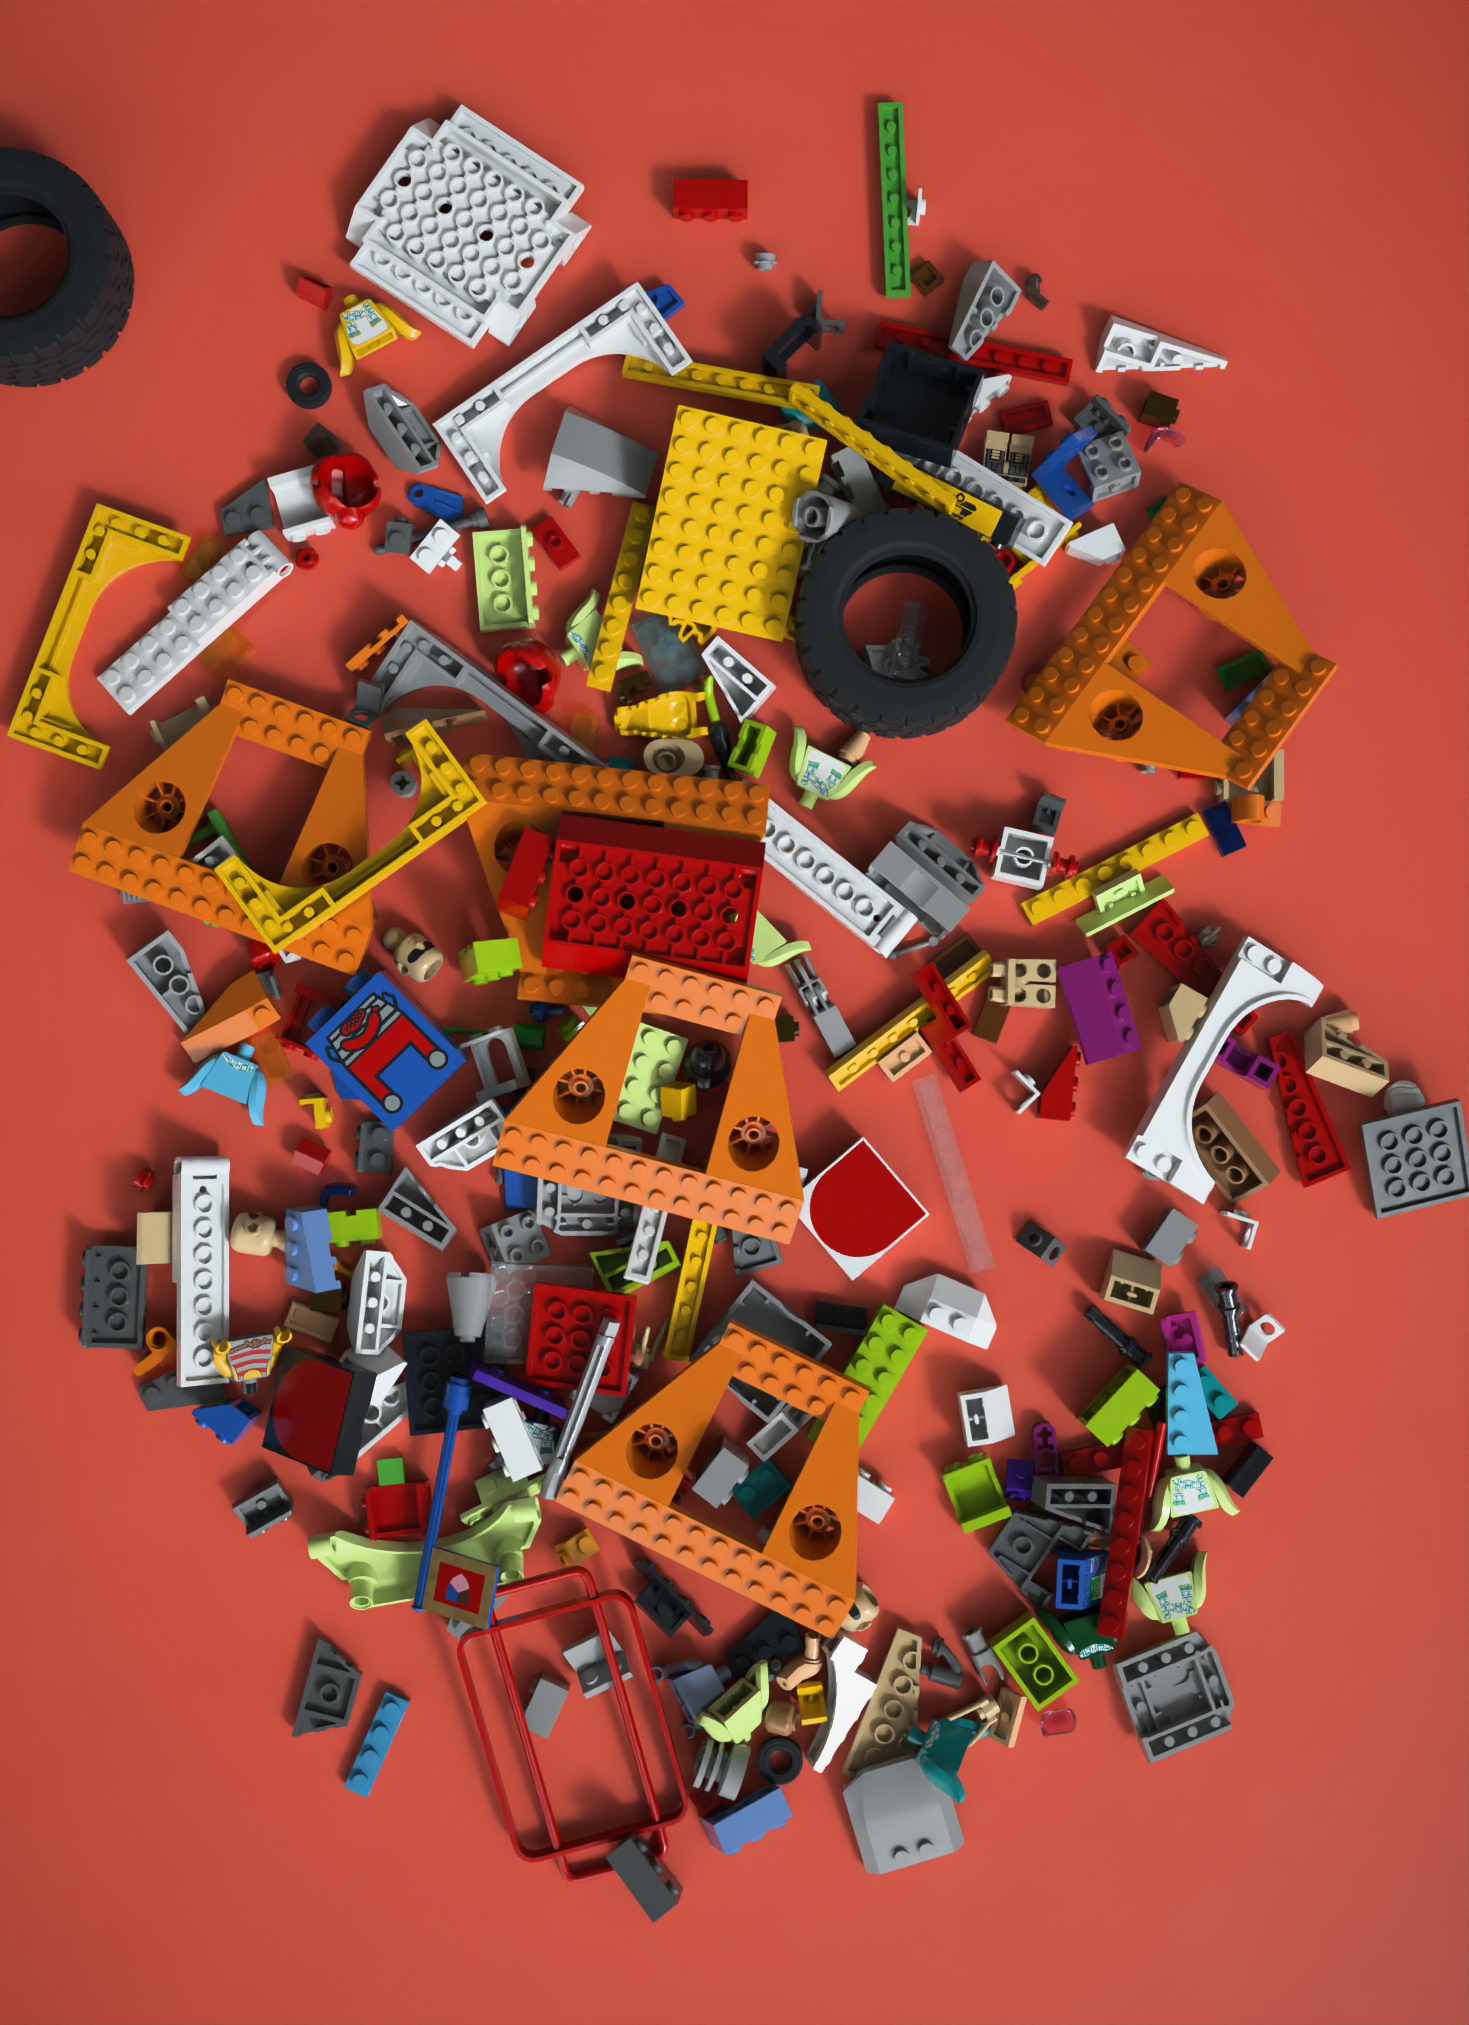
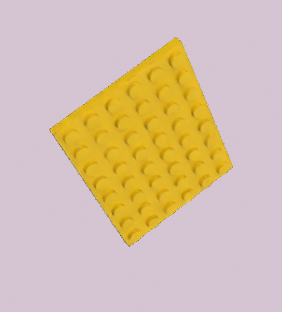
M678 405L635 609L783 642L805 543L797 535L799 534L797 527H793L792 510L795 501L805 494L804 492L817 489L827 440Z

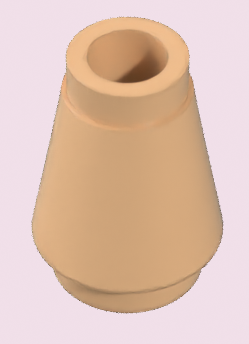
M858 730L839 750L838 760L851 766V769L860 764L870 736L864 731Z
M1350 1009L1320 1017L1327 1021L1326 1026L1337 1033L1343 1031L1344 1033L1353 1034V1031L1359 1030V1019L1356 1010L1350 1011Z

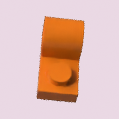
M1245 794L1233 797L1231 823L1279 828L1281 823V802L1265 800V796L1259 794Z
M164 1324L149 1330L146 1335V1343L153 1353L147 1351L136 1360L139 1364L133 1367L132 1370L138 1377L146 1374L177 1350V1332L172 1326ZM159 1331L163 1332L166 1336L164 1344L157 1340V1333Z

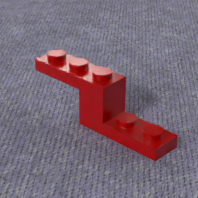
M930 962L911 974L912 979L936 1016V1019L920 1029L960 1093L981 1080L956 1039V1036L972 1027L934 963Z

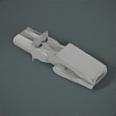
M804 954L802 959L811 973L812 979H809L798 959L793 960V963L804 982L803 984H800L789 963L784 966L806 1007L810 1005L814 1013L810 1015L836 1059L857 1047V1044L834 1002L829 1003L826 997L829 994L821 978L816 973L807 954ZM816 981L818 982V984H816V986H815V985H814V986L811 985L812 983H814V982H816ZM808 986L809 989L802 992L801 989ZM818 1000L820 1001L821 1005L823 1006V1008H821V1009H820V1007H819V1005H818V1003H817Z

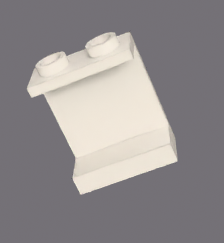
M314 465L267 478L269 487L275 495L284 526L282 532L288 541L301 542L307 536L313 534L325 535L331 529L336 528L334 519L323 512L312 497L309 480Z

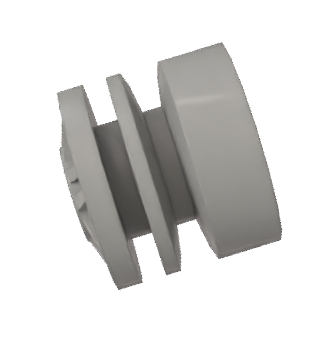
M707 1734L695 1758L692 1786L699 1788L703 1777H705V1791H709L714 1781L718 1782L717 1795L735 1800L744 1778L751 1747L742 1743H732L729 1750L725 1751V1742L718 1741L716 1747H714L715 1739Z

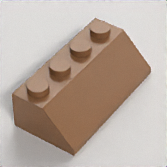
M1217 1091L1193 1107L1192 1134L1196 1151L1207 1173L1215 1181V1184L1233 1206L1269 1186L1281 1171L1221 1093Z

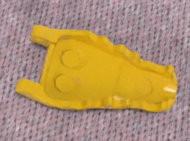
M667 692L636 705L618 707L614 714L615 729L618 734L624 736L641 735L660 739L689 740L708 735V727L702 726L698 728L695 702L705 700V692Z

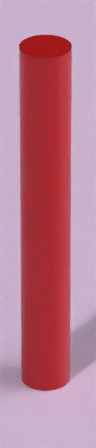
M1157 1420L1145 1493V1496L1148 1497L1154 1496L1167 1422Z

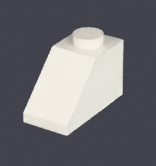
M1114 523L1072 540L1064 548L1066 554L1096 566H1101L1105 563L1107 566L1119 562L1121 560L1120 557L1126 550Z
M221 836L191 859V861L214 869L234 854L238 857L239 855L226 838Z

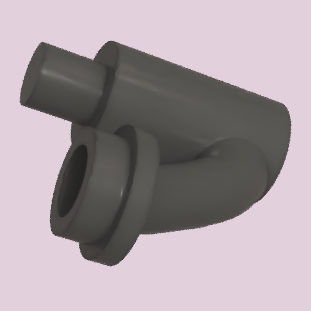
M934 1638L931 1653L935 1654L936 1657L942 1654L949 1663V1667L934 1662L931 1666L922 1663L920 1674L928 1676L929 1681L959 1689L963 1676L961 1665L953 1652L944 1644V1638Z

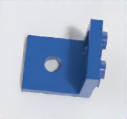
M1093 426L1085 429L1080 427L1073 433L1072 431L1067 433L1059 441L1062 445L1056 450L1054 448L1042 458L1045 462L1031 474L1069 520L1088 512L1095 506L1088 495L1064 468L1098 434Z

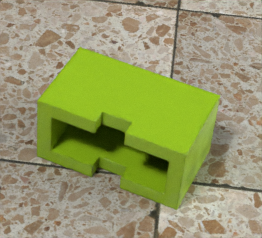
M745 718L738 735V744L733 748L727 766L739 773L759 779L777 733L767 725Z
M378 1208L356 1210V1215H351L350 1210L327 1212L332 1240L328 1242L335 1243V1247L351 1246L350 1241H360L361 1245L376 1244V1239L383 1238L381 1213L377 1210Z

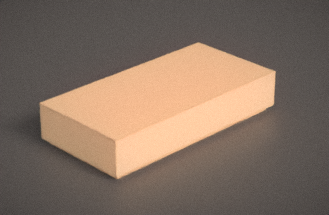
M293 1301L284 1326H289V1328L332 1343L341 1318L322 1311H310L309 1306Z

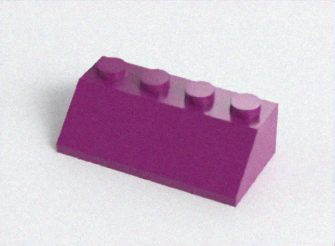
M1112 952L1056 968L1086 1065L1142 1048Z

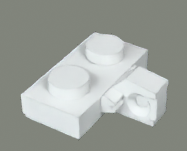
M440 519L409 558L428 574L433 571L437 564L441 567L447 564L457 571L463 562L453 555L456 551L453 544L461 535L444 520Z

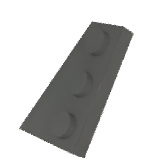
M177 1369L137 1388L147 1411L229 1400L222 1383L177 1387Z

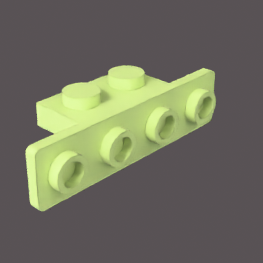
M1135 868L1092 890L1097 909L1075 920L1076 925L1088 937L1174 893V887L1163 875L1143 884L1141 873Z
M503 1468L475 1481L482 1504L460 1514L461 1521L468 1527H474L495 1513L504 1502L529 1498L539 1494L546 1473L532 1480H529V1477L526 1476L513 1482L511 1475L507 1477Z

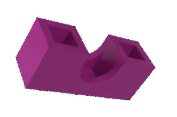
M1228 1036L1214 1062L1260 1090L1269 1089L1281 1067L1260 1054H1253L1236 1044V1040Z

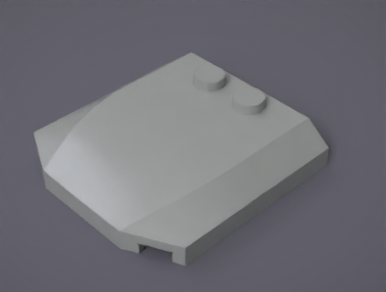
M609 1134L608 1144L642 1152V1138L629 1134ZM538 1178L536 1224H543L561 1236H613L620 1233L619 1230L631 1225L634 1227L638 1224L639 1204Z
M1190 1630L1189 1633L1178 1635L1112 1662L1113 1673L1138 1744L1150 1764L1232 1729L1230 1714L1231 1709L1234 1707V1699L1217 1651L1195 1630Z
M910 1753L864 1767L856 1773L857 1777L847 1786L845 1783L841 1787L866 1873L883 1874L955 1852L965 1843L952 1798L928 1780L920 1764L916 1761L918 1754Z

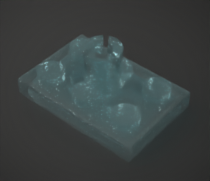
M655 614L631 625V628L663 694L707 675V670L691 636L683 644L678 641V634L682 626L669 625L668 616Z

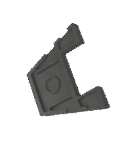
M1014 1509L1012 1516L1007 1519L988 1548V1554L1006 1575L1015 1581L1019 1586V1590L1033 1602L1034 1607L1039 1611L1045 1608L1053 1596V1590L1032 1577L1057 1539H1061L1082 1552L1094 1535V1530Z

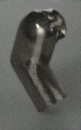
M1038 273L1028 275L1025 280V297L1040 311H1043L1050 301L1040 294L1041 276Z

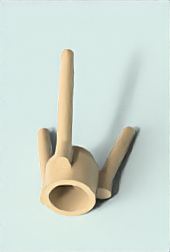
M666 1318L651 1350L647 1346L650 1327H645L642 1342L637 1344L643 1352L642 1364L638 1366L631 1361V1366L647 1369L650 1361H654L655 1353L670 1323L669 1318Z
M989 1693L975 1703L944 1716L948 1717L949 1721H952L974 1710L980 1720L986 1719V1722L970 1739L968 1747H971L988 1727L998 1720L995 1714L1000 1712V1709Z

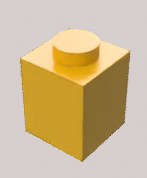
M673 1081L660 1087L661 1116L671 1117L673 1121L679 1122L685 1121L687 1117L697 1113L696 1084Z

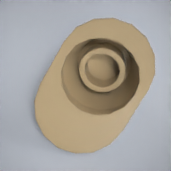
M685 739L654 740L645 748L643 755L644 763L649 771L692 776L697 773L703 766L704 761L703 751L699 745Z

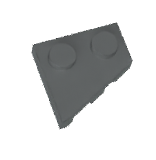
M261 480L220 510L224 535L226 537L253 533L257 530L275 529L266 480Z

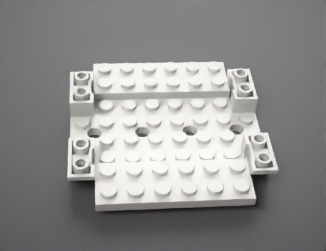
M461 104L450 121L446 119L442 126L430 118L412 125L355 205L346 239L360 249L349 265L351 269L470 348H475L488 328L490 335L505 345L510 346L535 310V298L558 264L566 265L592 227L591 224L573 212H569L584 191V185ZM402 177H409L411 179V183L405 187L400 186L398 181ZM443 204H450L452 206V210L447 214L439 212V208ZM484 231L493 233V237L489 241L481 240L480 235ZM525 258H531L535 261L534 265L530 268L522 267L521 262Z

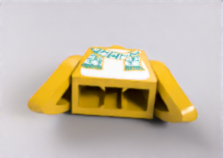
M354 294L347 296L343 301L347 310L339 315L341 322L336 326L335 344L340 362V377L349 376L352 373L354 356L356 360H359L397 340V335L407 340H416L421 332L411 326L397 311L387 304L380 302L374 304L371 299L360 302Z

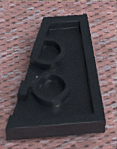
M773 1610L754 1629L725 1653V1657L736 1680L745 1676L749 1669L758 1661L766 1660L769 1665L773 1659L781 1660L805 1649V1644L795 1621Z

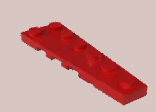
M1162 898L1131 931L1129 936L1180 983L1209 999L1222 976V972L1214 964V960L1199 945V941L1184 926L1183 921L1168 902ZM1252 1010L1232 1030L1241 1037L1259 1017Z
M1289 1029L1267 1038L1271 1061L1281 1067L1275 1078L1302 1187L1307 1188L1350 1170V1164L1313 1077L1305 1073V1059L1293 1030Z

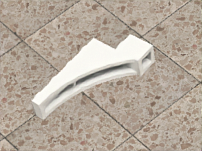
M840 1628L834 1639L827 1638L821 1647L826 1653L828 1666V1692L825 1704L828 1722L820 1723L815 1738L805 1754V1758L812 1768L820 1773L830 1763L832 1755L839 1744L844 1741L846 1733L853 1722L858 1719L860 1711L867 1700L873 1696L877 1686L866 1672L857 1668L863 1662L868 1650L858 1638Z

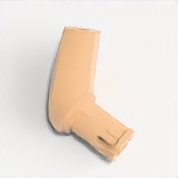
M815 1631L805 1633L804 1653L789 1660L776 1677L780 1687L789 1691L802 1680L815 1675L821 1669L824 1660L820 1655L822 1637L820 1633Z

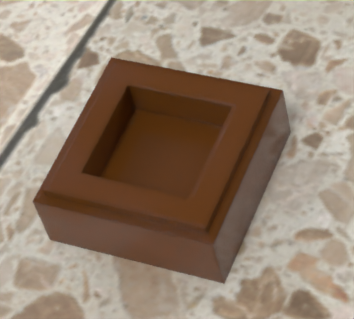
M929 260L910 275L911 282L924 297L944 282L943 276Z

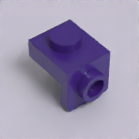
M1008 1459L1006 1462L1004 1497H1010L1013 1501L1029 1499L1032 1493L1033 1461Z

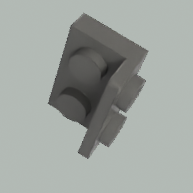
M362 1121L361 1126H358L356 1131V1140L360 1141L359 1151L355 1152L354 1166H358V1172L391 1174L395 1130L392 1132L383 1122Z

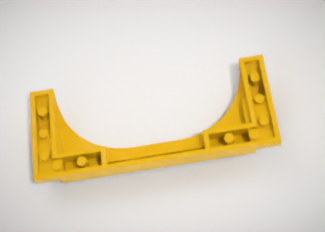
M96 504L7 733L8 737L99 770L103 769L111 747L96 740L84 728L72 705L69 676L74 655L92 609L105 588L121 574L135 567L159 561H183L191 537L104 505Z
M424 719L405 733L416 752L421 770V792L416 810L407 826L395 839L351 871L327 884L309 888H294L278 885L262 878L244 864L236 854L214 868L273 953L277 954L296 939L300 940L467 821V817L487 804L427 719Z

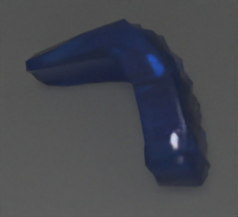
M343 1182L326 1184L320 1191V1207L327 1208L330 1195L337 1194L349 1197L355 1195L357 1186Z

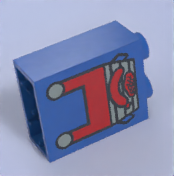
M364 968L343 988L351 999L338 1012L330 1004H327L307 1023V1026L315 1034L305 1044L393 1132L471 1056L463 1048H460V1045L386 970L379 971L373 976Z

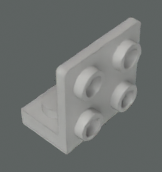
M1122 431L1091 441L1078 452L1080 461L1090 480L1088 496L1093 503L1138 487L1141 469Z
M529 1209L479 1229L480 1236L497 1277L551 1255L540 1225L536 1224L534 1209Z
M608 1628L622 1680L625 1681L633 1677L625 1650ZM598 1630L562 1648L563 1655L577 1672L582 1692L586 1699L613 1687Z

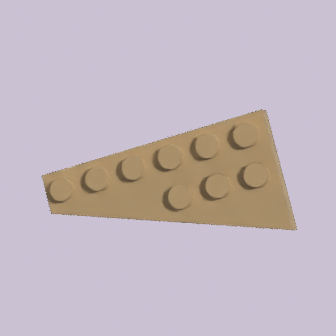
M897 1626L875 1683L877 1686L874 1694L868 1700L843 1764L842 1774L856 1778V1773L864 1767L910 1753L916 1754L917 1745L908 1741L907 1738L912 1726H918L919 1676L922 1636L920 1634Z

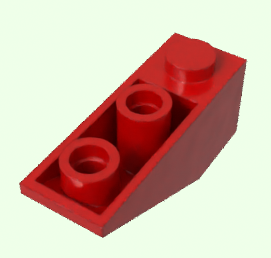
M1073 1045L1068 1048L1041 1089V1094L1038 1096L1036 1118L1070 1121L1071 1117L1075 1116L1076 1102H1072L1073 1092H1077L1078 1077H1075V1068L1079 1067L1081 1052H1077L1078 1046Z

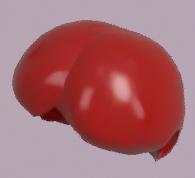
M347 453L341 457L336 455L323 456L315 463L311 470L309 485L314 501L323 512L337 520L338 524L344 529L355 530L363 524L365 517L375 510L381 500L378 474L370 462L358 453Z
M524 638L501 646L495 654V672L503 676L504 686L538 712H548L553 707L554 696L561 680V666L557 656L544 643L533 638Z

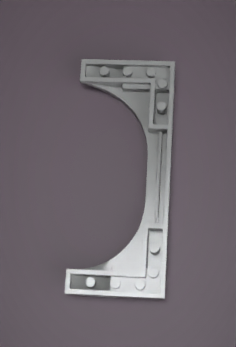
M415 620L409 621L370 681L383 686L381 713L395 701L417 689L435 685L455 687L476 696L519 728L537 746L545 761L608 767L597 759L593 752L441 637L433 635Z

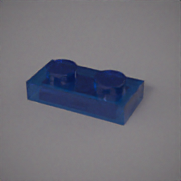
M1226 801L1201 812L1222 857L1247 846L1237 824L1231 823V811Z

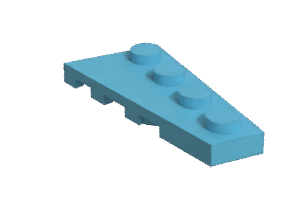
M1166 1351L1165 1421L1167 1422L1165 1433V1453L1167 1455H1218L1195 1355L1192 1351Z

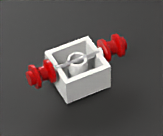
M1006 826L1001 830L1000 837H994L992 841L984 840L983 835L978 833L977 838L972 837L969 852L973 853L972 858L977 859L979 855H984L988 857V862L993 863L990 879L1035 890H1040L1043 887L1047 868H1049V876L1053 877L1058 872L1064 874L1065 880H1070L1071 876H1076L1079 862L1075 861L1074 855H1070L1068 859L1060 858L1059 852L1055 851L1052 858H1050L1054 841L1053 837Z

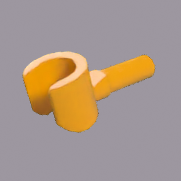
M336 1257L337 1264L333 1266L334 1271L343 1273L352 1279L353 1272L341 1265L340 1259Z

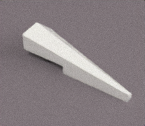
M1110 315L1100 337L1095 372L1103 373V370L1125 372L1128 369L1174 371L1180 370V368L1203 370V367L1225 369L1228 361L1222 355Z

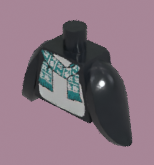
M536 1407L534 1419L526 1418L525 1422L530 1434L533 1435L544 1466H549L563 1429L559 1428L558 1423L549 1422L550 1413ZM495 1451L485 1468L492 1472L502 1466L501 1462L504 1461L501 1452L496 1453ZM573 1453L564 1475V1480H566L573 1465Z

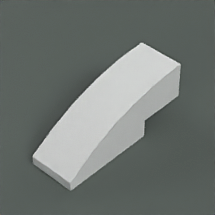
M786 1403L771 1423L768 1424L766 1422L746 1444L765 1462L813 1416Z

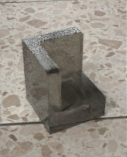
M319 422L302 441L307 450L318 459L327 455H337L343 448L338 438Z

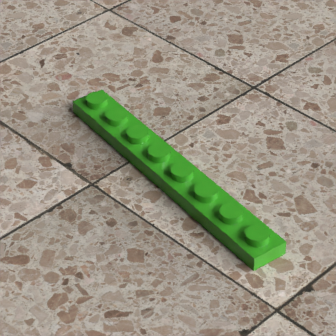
M903 102L878 103L885 299L910 298Z

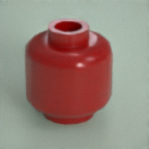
M251 938L246 944L251 965L260 970L275 968L282 958L279 952L277 954L273 953L266 943Z

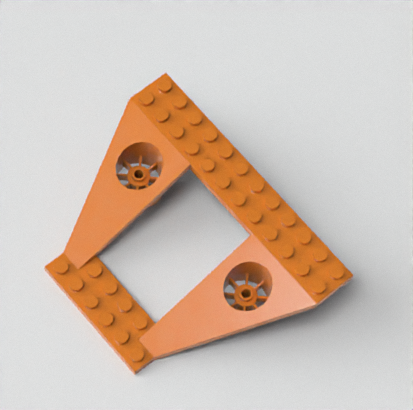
M1180 481L1005 721L1007 725L1047 747L1106 757L1116 762L1128 761L1226 779L1249 791L1338 668L1336 663L1314 653L1223 501ZM1238 576H1241L1243 579H1245L1235 582ZM1206 585L1211 586V589L1203 591ZM1165 586L1196 606L1200 613L1208 620L1221 623L1278 662L1222 741L1108 664ZM1121 713H1129L1128 716L1121 715ZM1136 715H1140L1143 720L1133 722ZM1105 723L1109 725V729L1102 730Z
M228 679L219 705L83 822L68 871L266 943L215 870L183 858L192 834L203 817L204 807L235 737L245 738L328 769L279 885L287 887L309 888L323 885L318 879L319 876L324 874L325 877L329 878L327 883H330L351 871L350 861H352L353 868H355L370 857L365 751L372 730ZM163 783L174 785L171 794H167ZM157 788L162 795L159 799L152 798ZM179 789L184 797L177 795ZM151 802L156 803V812L152 813ZM159 814L163 817L162 825L156 821L154 816ZM184 814L183 818L180 820L178 815ZM169 819H173L176 827L171 830L167 829ZM327 843L339 845L337 855H332ZM322 847L327 855L324 860L316 858ZM344 849H346L351 858L348 859L342 855ZM315 862L322 864V872L316 874L314 868ZM372 888L300 940L296 939L282 950L356 976L359 973L374 928Z
M466 752L464 771L487 802V804L467 817V824L497 909L498 896L517 849V846L513 847L511 843L520 841L524 828L527 827L554 837L553 846L556 847L562 814L661 824L666 829L762 842L766 834L770 793L769 784ZM506 846L510 849L509 854H499ZM553 859L552 862H547L545 870H548L544 885H539L537 890L539 898L535 908H531L527 922L499 912L507 938H518L522 968L519 969L520 978L517 999L598 1008L623 978L541 967ZM497 860L509 861L510 864L502 868ZM647 1009L643 1010L644 1013L661 1014Z
M632 952L624 978L506 1115L492 1165L790 1244L804 1203V1193L775 1022L782 993ZM644 1009L742 1036L706 1170L607 1143ZM570 1071L573 1074L572 1077L565 1075L567 1072ZM599 1078L603 1086L595 1084L593 1081ZM558 1081L568 1083L569 1085L561 1090ZM594 1090L602 1094L594 1099L591 1093ZM572 1093L576 1096V1099L568 1097L567 1094ZM579 1097H587L588 1101H580L578 1099ZM773 1125L777 1133L768 1131L766 1128ZM733 1128L741 1130L740 1134L734 1137L731 1135ZM765 1137L773 1139L766 1145L763 1142ZM744 1140L747 1142V1146L738 1142ZM751 1144H759L760 1146L751 1147Z
M731 1318L722 1338L577 1455L555 1501L833 1640L856 1599L860 1409L870 1393L871 1387ZM732 1376L824 1421L763 1548L671 1503ZM637 1431L644 1433L645 1436L639 1438ZM670 1446L675 1450L668 1452L666 1447ZM800 1511L806 1514V1516L798 1517L797 1513ZM837 1516L838 1519H839V1521H837V1520H835V1519H833V1518H831V1517ZM829 1526L832 1527V1528H834V1529L831 1530V1531H828V1530H827V1528H828Z

